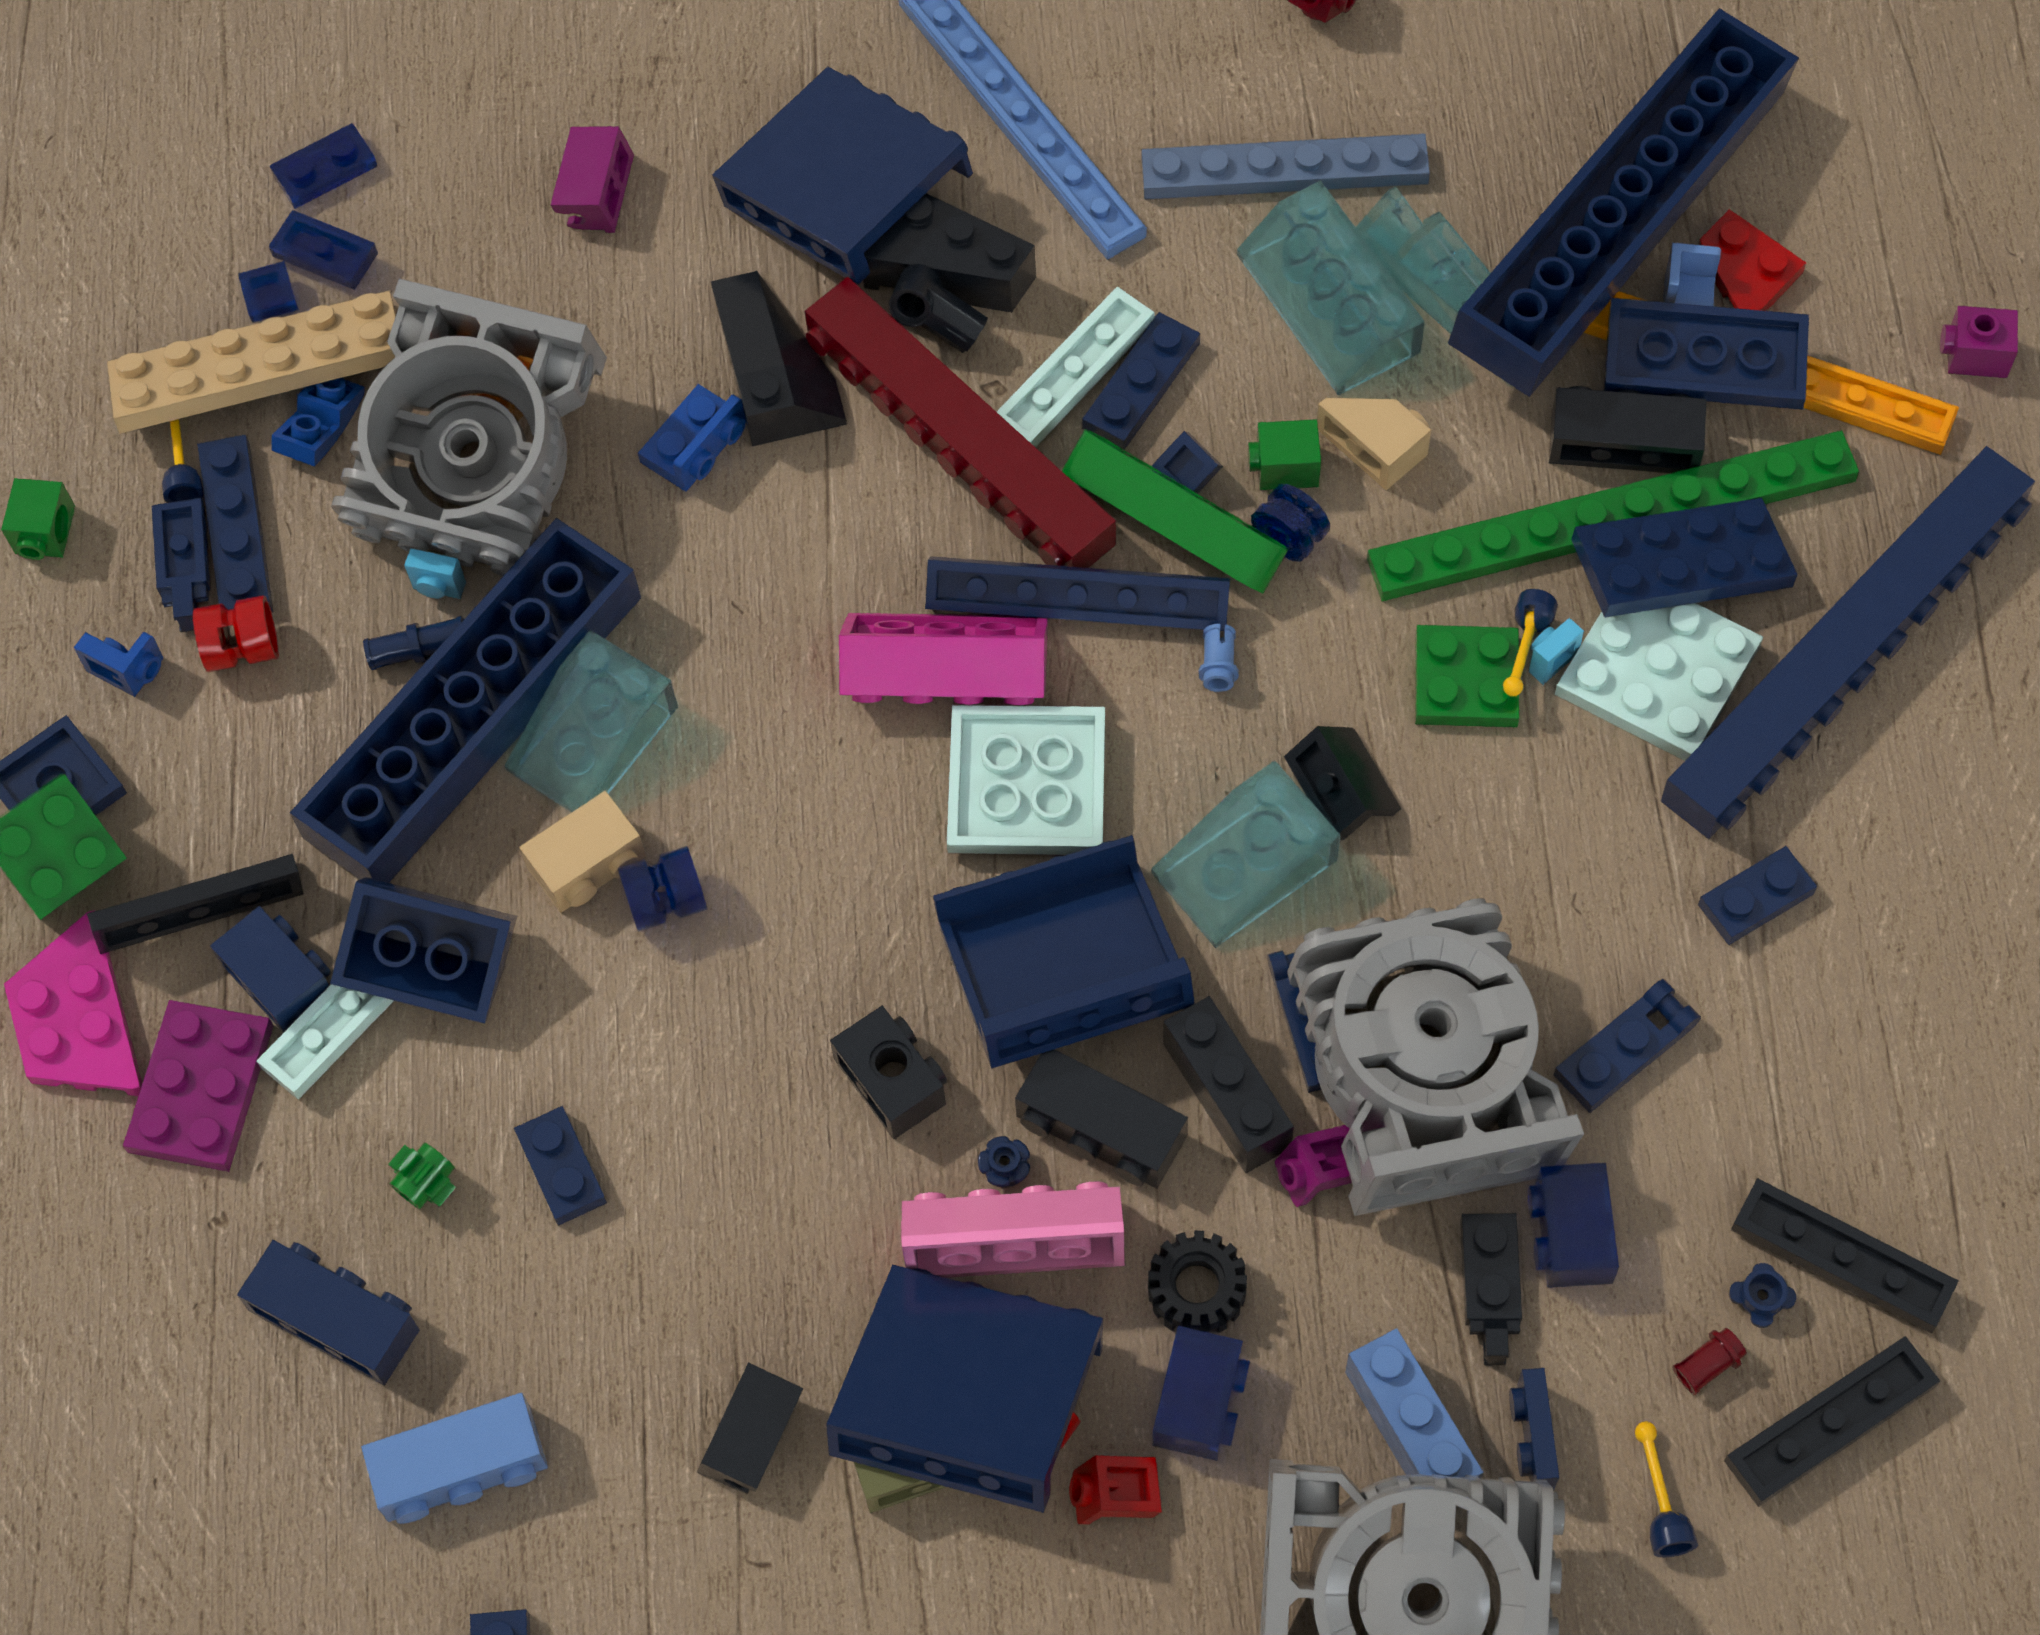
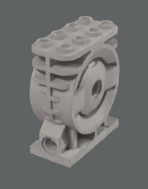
M399 278L393 298L399 304V308L387 341L395 358L378 374L366 393L359 414L358 441H354L350 449V453L356 460L353 468L343 469L340 479L347 487L344 496H335L333 498L331 508L339 515L338 521L353 527L351 534L359 539L372 543H380L382 537L398 541L397 546L408 552L410 548L426 552L429 549L444 553L445 556L458 558L460 566L472 567L474 561L491 565L490 570L504 576L542 534L539 529L541 518L549 517L552 509L551 503L559 491L566 469L567 442L561 417L585 404L594 374L602 375L607 357L585 324ZM516 357L532 358L533 362L530 371ZM467 394L493 395L514 405L525 416L534 436L533 443L526 441L522 427L505 406L484 396ZM413 409L429 411L430 414L428 416H424L412 413ZM471 442H479L476 453L467 458H460V452L465 445ZM394 458L415 463L423 482L443 501L468 507L444 509L437 506L422 494L410 468L394 466Z
M1471 899L1461 903L1455 909L1436 912L1433 908H1423L1410 913L1406 918L1385 921L1384 918L1380 917L1371 918L1360 922L1354 928L1335 931L1331 927L1318 928L1304 936V942L1298 946L1287 970L1290 985L1299 987L1300 992L1296 999V1005L1301 1015L1308 1016V1023L1305 1027L1307 1039L1309 1042H1316L1315 1067L1318 1081L1328 1104L1337 1117L1349 1128L1341 1148L1353 1184L1348 1197L1354 1216L1557 1175L1584 1135L1578 1114L1567 1115L1558 1085L1532 1070L1539 1033L1534 1000L1521 977L1519 966L1507 960V956L1512 949V943L1507 933L1498 932L1497 930L1502 921L1500 908L1496 904L1486 903L1485 899ZM1400 969L1405 970V975H1400L1385 987L1373 1011L1345 1015V1009L1365 1008L1370 993L1386 976ZM1421 1025L1434 1027L1442 1037L1427 1035L1422 1030ZM1498 1042L1500 1046L1498 1057L1486 1074L1468 1085L1456 1089H1448L1472 1078L1484 1064L1493 1043ZM1380 1065H1384V1066L1386 1067V1068H1370V1067H1375V1066H1380ZM1498 1123L1500 1130L1491 1131L1492 1128Z
M1269 1460L1260 1635H1288L1289 1606L1298 1598H1310L1319 1635H1357L1351 1621L1348 1603L1351 1577L1355 1566L1366 1549L1379 1537L1390 1531L1392 1506L1403 1503L1401 1534L1388 1539L1371 1554L1363 1567L1358 1583V1608L1362 1622L1369 1635H1482L1490 1612L1489 1583L1482 1566L1474 1554L1464 1544L1454 1538L1456 1506L1468 1510L1465 1534L1488 1556L1498 1579L1500 1608L1497 1622L1491 1635H1559L1558 1617H1552V1608H1550V1594H1560L1562 1563L1561 1558H1555L1553 1535H1563L1565 1504L1564 1500L1558 1499V1493L1553 1491V1487L1547 1480L1534 1479L1533 1482L1514 1481L1509 1477H1499V1480L1481 1479L1477 1475L1450 1477L1435 1474H1408L1383 1479L1359 1490L1340 1467L1293 1464L1292 1460ZM1340 1485L1351 1496L1342 1505H1339ZM1294 1526L1324 1527L1314 1547L1309 1572L1294 1571L1292 1568V1527L1294 1528ZM1429 1583L1439 1589V1597L1436 1604L1432 1608L1423 1611L1412 1608L1407 1600L1409 1592L1418 1584Z

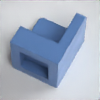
M1672 242L1665 272L1663 302L1713 306L1715 277L1720 261L1721 248Z

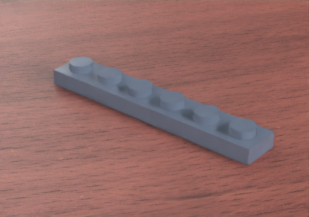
M1426 134L1141 149L1144 199L1429 184L1430 176Z

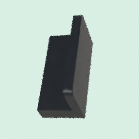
M1317 726L1284 756L1331 840H1345L1371 816H1394L1401 810L1400 805L1359 735L1352 727Z

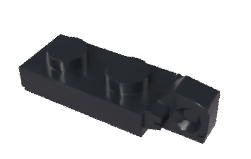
M1462 1214L1460 1228L1465 1325H1469L1470 1335H1482L1484 1365H1506V1358L1509 1357L1508 1335L1519 1334L1522 1321L1517 1214Z

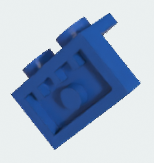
M698 384L638 452L640 463L687 492L697 479L702 480L709 474L714 466L715 458L726 445L734 444L742 435L746 425L742 399L732 394L725 401Z

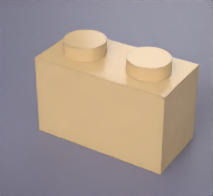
M606 790L519 847L527 869L560 913L571 906L578 907L585 904L596 894L598 888L613 878H623L629 875L638 867L640 860L646 857L640 835Z

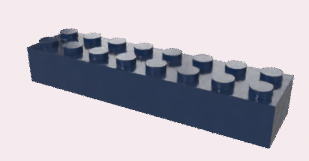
M555 518L290 811V815L302 838L358 879L368 877L390 883L641 599L634 569L558 518Z

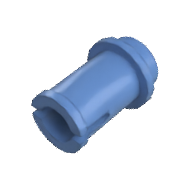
M1212 624L1207 626L1203 632V638L1205 639L1204 664L1199 668V678L1203 681V686L1206 689L1214 692H1224L1233 687L1234 682L1239 676V669L1234 665L1236 631L1233 627L1225 624L1224 637L1220 638V624Z

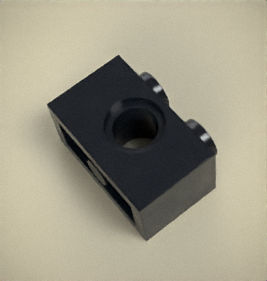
M882 1005L832 1038L830 1044L834 1060L894 1140L946 1105L943 1085L947 1083V1078L938 1063L931 1056L923 1059L915 1049L913 1044L917 1042V1039L907 1022L901 1016L893 1019ZM890 1062H898L906 1067L900 1075L895 1077H887L879 1073L880 1069Z

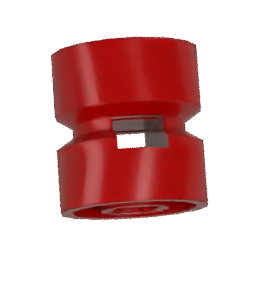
M262 595L236 600L234 608L230 610L222 603L193 610L196 643L206 672L235 668L238 660L244 658L249 664L278 659L277 633L266 596ZM226 626H234L237 643L230 644Z

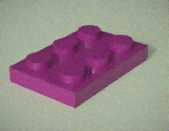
M169 1000L123 1143L127 1153L230 1172L261 1070L257 1060L267 1050L274 1025L270 1018Z

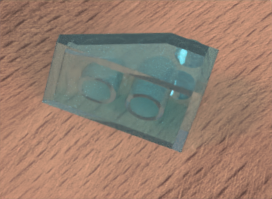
M589 630L558 668L508 758L505 769L570 812L575 811L605 790L609 794L677 710L678 704L672 681L592 630Z
M1274 760L1233 789L1151 868V873L1216 948L1338 860L1340 834Z

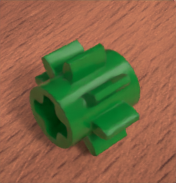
M425 1142L417 1151L404 1145L388 1164L395 1170L394 1173L397 1174L389 1185L419 1210L427 1201L440 1207L456 1188L448 1178L455 1169L454 1165Z

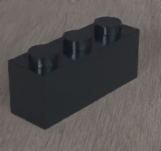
M1586 386L1557 387L1551 416L1549 464L1674 473L1698 467L1701 465L1705 450L1706 399L1691 398L1686 394L1663 396L1642 394L1635 390L1613 392L1592 390Z
M1208 996L1164 1020L1163 1044L1245 1174L1280 1155L1292 1142L1294 1126L1212 998Z
M1055 1049L1040 1054L1015 1097L1016 1117L1020 1118V1123L1027 1130L1041 1137H1048L1051 1134L1067 1142L1068 1149L1084 1160L1094 1162L1098 1158L1114 1166V1171L1119 1177L1136 1186H1142L1145 1182L1158 1189L1188 1136L1187 1116Z

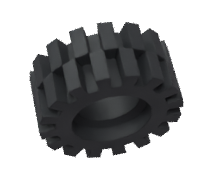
M1195 1230L1194 1237L1187 1238L1185 1232L1177 1234L1176 1242L1171 1244L1168 1240L1161 1245L1160 1254H1154L1151 1260V1269L1148 1271L1149 1302L1153 1304V1312L1156 1317L1160 1318L1162 1316L1164 1318V1326L1171 1331L1175 1327L1180 1328L1181 1336L1191 1337V1331L1200 1332V1338L1210 1337V1330L1215 1328L1220 1333L1227 1329V1322L1229 1320L1235 1322L1240 1315L1241 1306H1244L1247 1288L1245 1263L1242 1257L1237 1258V1249L1231 1243L1227 1246L1222 1244V1236L1213 1233L1212 1239L1204 1238V1231ZM1191 1266H1203L1210 1269L1216 1275L1219 1282L1216 1294L1208 1301L1202 1303H1194L1184 1299L1176 1288L1177 1277L1184 1269Z

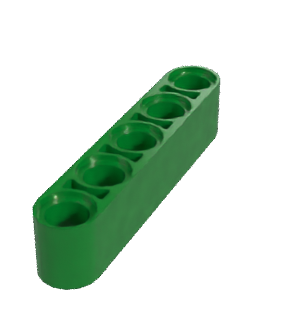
M1085 429L1062 469V472L1076 484L1260 593L1265 592L1289 550L1280 542L1090 430Z

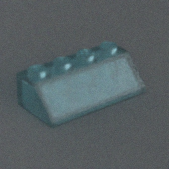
M1321 180L1279 201L1237 249L1239 259L1338 396L1421 353L1425 321Z

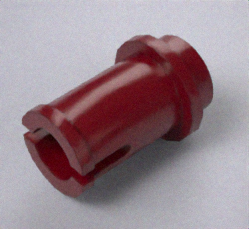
M1724 1328L1720 1332L1712 1330L1709 1333V1341L1680 1363L1673 1365L1672 1368L1675 1375L1691 1394H1698L1704 1386L1729 1367L1737 1369L1741 1366L1740 1359L1747 1352L1741 1341L1730 1329Z

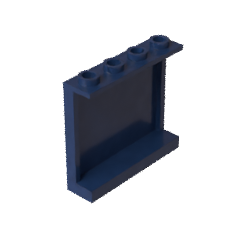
M827 66L717 169L712 176L724 207L844 278L849 277L854 283L859 285L871 273L864 252L950 169L967 178L973 174L967 154L968 146L956 132L951 130L946 132L930 123L923 114L916 111L912 113L897 105L887 94H878L863 86L854 76L849 74L845 76Z
M1132 835L1114 841L1103 842L1098 846L1065 856L1054 857L1048 861L1016 871L1005 872L999 876L970 885L956 887L950 891L933 896L941 934L991 1069L1183 1010L1195 1004L1191 972L1185 958H1178L1137 862L1135 841Z
M892 1264L826 1423L829 1456L1044 1513L1051 1495V1472L1094 1355L1100 1356L1102 1353L1103 1318L1090 1315L1081 1309H1066L1038 1302L1030 1296H1015L987 1289L975 1282H960L933 1275L924 1269H909Z

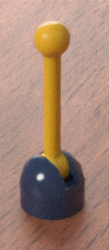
M179 419L170 421L175 465L171 466L164 473L162 480L163 498L167 503L202 498V480L197 470L184 463Z
M1527 589L1521 592L1515 607V620L1524 630L1511 676L1503 682V690L1509 696H1518L1523 690L1521 676L1534 632H1543L1551 626L1555 619L1558 603L1555 597L1546 591Z
M1641 1422L1635 1428V1437L1639 1442L1643 1443L1661 1512L1653 1519L1650 1526L1652 1550L1654 1556L1662 1558L1683 1555L1698 1547L1695 1530L1689 1518L1681 1513L1672 1511L1654 1443L1657 1437V1429L1651 1422Z

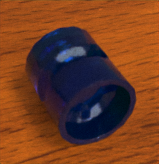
M688 846L660 854L658 862L653 865L643 859L618 867L638 932L665 924L668 914L674 913L681 919L708 910ZM660 886H664L666 891L658 892L656 890Z

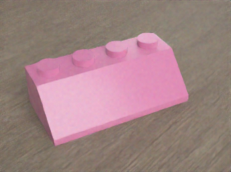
M1086 1182L1076 1186V1190L1054 1191V1188L1051 1186L1035 1185L1026 1187L1022 1190V1193L1000 1195V1192L995 1189H978L968 1193V1197L946 1198V1195L937 1192L916 1195L914 1200L902 1201L901 1243L905 1267L909 1269L920 1268L929 1271L933 1275L950 1278L1125 1266L1124 1224L1120 1187H1108V1184L1104 1182Z

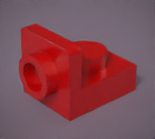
M1095 1455L1074 1469L1069 1486V1496L1072 1505L1076 1507L1077 1523L1090 1525L1101 1517L1153 1518L1160 1514L1162 1507L1156 1457Z

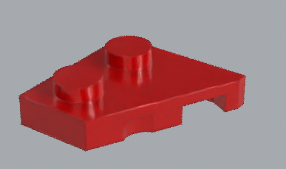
M1730 209L1699 239L1698 245L1721 248L1715 284L1722 297H1728L1733 307L1738 309L1767 311L1803 274L1806 265L1804 260Z

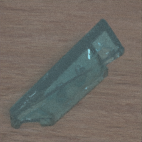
M1396 186L1389 189L1349 235V243L1450 334L1459 309L1490 274L1489 270L1440 211L1424 219L1422 223Z

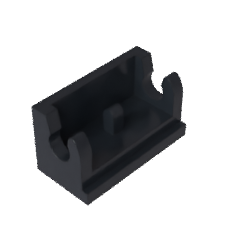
M748 1362L697 1473L705 1477L708 1476L743 1493L748 1494L749 1490L756 1492L804 1388Z

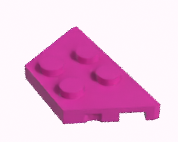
M95 910L89 911L4 983L25 1074L32 1084L55 1087L61 1084H69L76 1089L97 1091V1088L124 1090L127 1095L139 1096L142 1080L109 952L100 954L87 916L88 913Z

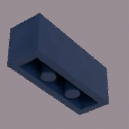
M272 1240L237 1293L238 1298L248 1311L385 1386L420 1331L409 1314L412 1307L389 1292H384L381 1297L370 1293L364 1289L366 1282L343 1267H338L335 1273L319 1265L321 1258L316 1253L297 1242H293L291 1247L288 1248Z

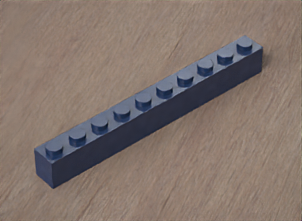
M1986 446L1667 779L1661 802L1707 839H1710L1721 826L1726 830L1731 829L1746 811L1747 805L1744 802L1755 791L1762 795L1774 783L1780 773L1776 768L1785 758L1788 757L1792 761L1796 760L1812 740V736L1809 733L1819 723L1824 727L1828 726L1839 714L1845 704L1841 699L1851 689L1859 693L1868 684L1876 672V668L1873 665L1882 656L1891 659L1900 650L1908 638V635L1905 633L1906 630L1914 622L1922 626L1937 609L1940 602L1936 599L1945 589L1953 593L1963 583L1971 570L1968 565L1976 556L1981 560L1987 558L2001 540L2002 536L1998 533L2007 524L2014 528L2022 521L2032 507V503L2027 499L2035 480Z

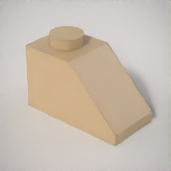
M1325 398L1318 405V431L1385 490H1388L1428 455L1431 429L1420 413L1413 409L1408 410L1396 399Z

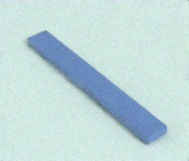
M898 0L899 6L1107 260L1147 237L1146 226L959 0Z

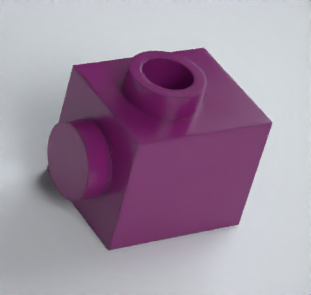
M1958 306L1951 325H1943L1940 338V353L1948 354V374L2007 378L2018 353V310Z

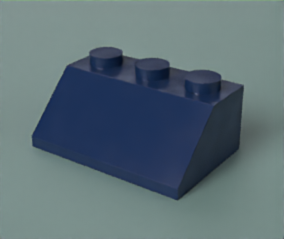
M364 877L355 883L330 984L485 1024L505 967L517 916Z

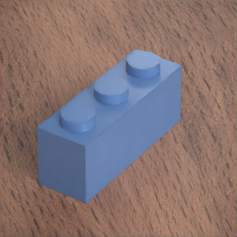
M1397 1328L1348 1354L1345 1373L1405 1475L1435 1474L1450 1477L1477 1475L1482 1479L1483 1470Z
M522 1392L361 1446L377 1508L388 1522L396 1520L400 1524L420 1520L429 1514V1508L450 1502L451 1505H463L473 1502L482 1497V1490L503 1483L505 1487H516L526 1484L537 1477L536 1472L548 1468L531 1407Z

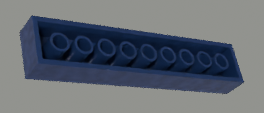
M1719 8L1459 309L1448 344L1530 397L1610 302L1611 298L1615 296L1784 94L1799 57Z

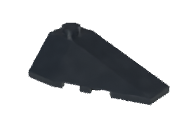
M758 271L710 281L739 397L742 399L752 447L847 425L836 379L810 346L803 333Z

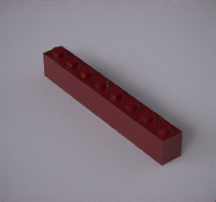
M846 277L804 311L808 331L806 339L815 352L820 356L827 354L838 364L841 374L851 385L858 386L860 384L870 393L873 403L881 413L888 417L891 415L896 417L903 424L905 432L919 447L926 445L935 453L944 471L953 478L961 477L970 486L973 496L983 507L987 509L993 507L1004 517V522L1013 535L1020 540L1027 538L1038 549V553L1046 565L1089 568L1116 545V520L849 277Z

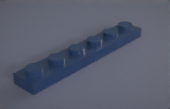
M930 556L927 567L925 609L1204 630L1212 624H1220V631H1224L1225 624L1227 625L1230 578Z

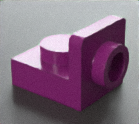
M1346 1125L1296 1136L1275 1160L1279 1180L1288 1191L1296 1207L1307 1205L1319 1191L1352 1183L1341 1148L1349 1131Z

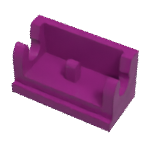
M619 126L570 128L550 204L555 213L581 215L569 216L567 226L570 228L605 230L606 233H615L634 158V153Z

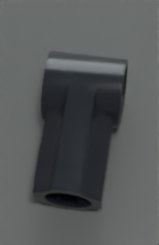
M913 264L907 266L902 271L889 300V311L898 323L910 327L921 325L961 353L967 352L971 348L988 320V317L943 288L938 273L923 264Z

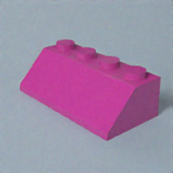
M848 613L839 634V695H852V700L860 703L879 702L882 700V696H903V701L906 703L923 704L932 702L934 696L953 697V701L958 704H979L984 701V697L1004 698V702L1010 705L1032 704L1035 698H1044L1048 618L1012 615Z

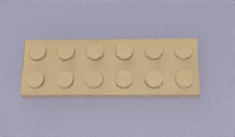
M390 290L377 294H364L356 299L329 306H316L309 311L282 318H268L261 323L238 329H224L214 335L190 341H176L166 347L142 353H128L118 359L107 361L113 418L119 434L385 367L395 358L387 342L396 317Z

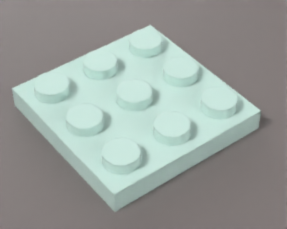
M1697 603L1604 618L1601 612L1558 682L1555 695L1685 761L1708 737L1759 650L1763 636Z
M952 705L947 824L948 853L1068 855L1103 843L1105 707Z

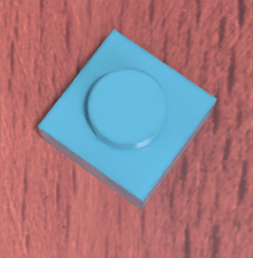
M410 548L404 566L413 589L430 598L439 599L443 596L461 599L466 580L458 558Z
M1570 618L1556 630L1553 627L1546 628L1531 646L1533 653L1529 673L1544 685L1574 658L1581 646L1584 630Z

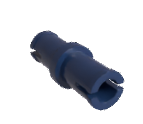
M458 616L455 619L422 627L418 623L407 625L405 631L364 639V652L369 668L373 671L380 667L413 659L416 664L426 662L427 656L432 655L464 618Z

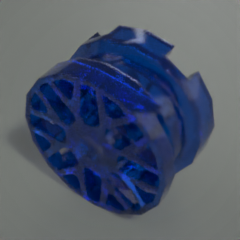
M1279 484L1268 495L1267 503H1262L1251 515L1252 526L1286 546L1289 550L1284 558L1291 561L1301 562L1304 558H1307L1313 551L1314 541L1318 543L1330 531L1329 519L1321 506L1308 494L1289 484Z

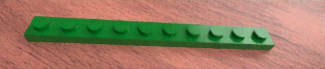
M1841 430L1369 549L1367 561L1380 599L1383 602L1576 553L1571 538L1577 526L1762 498L1765 504L1856 482L1859 469Z

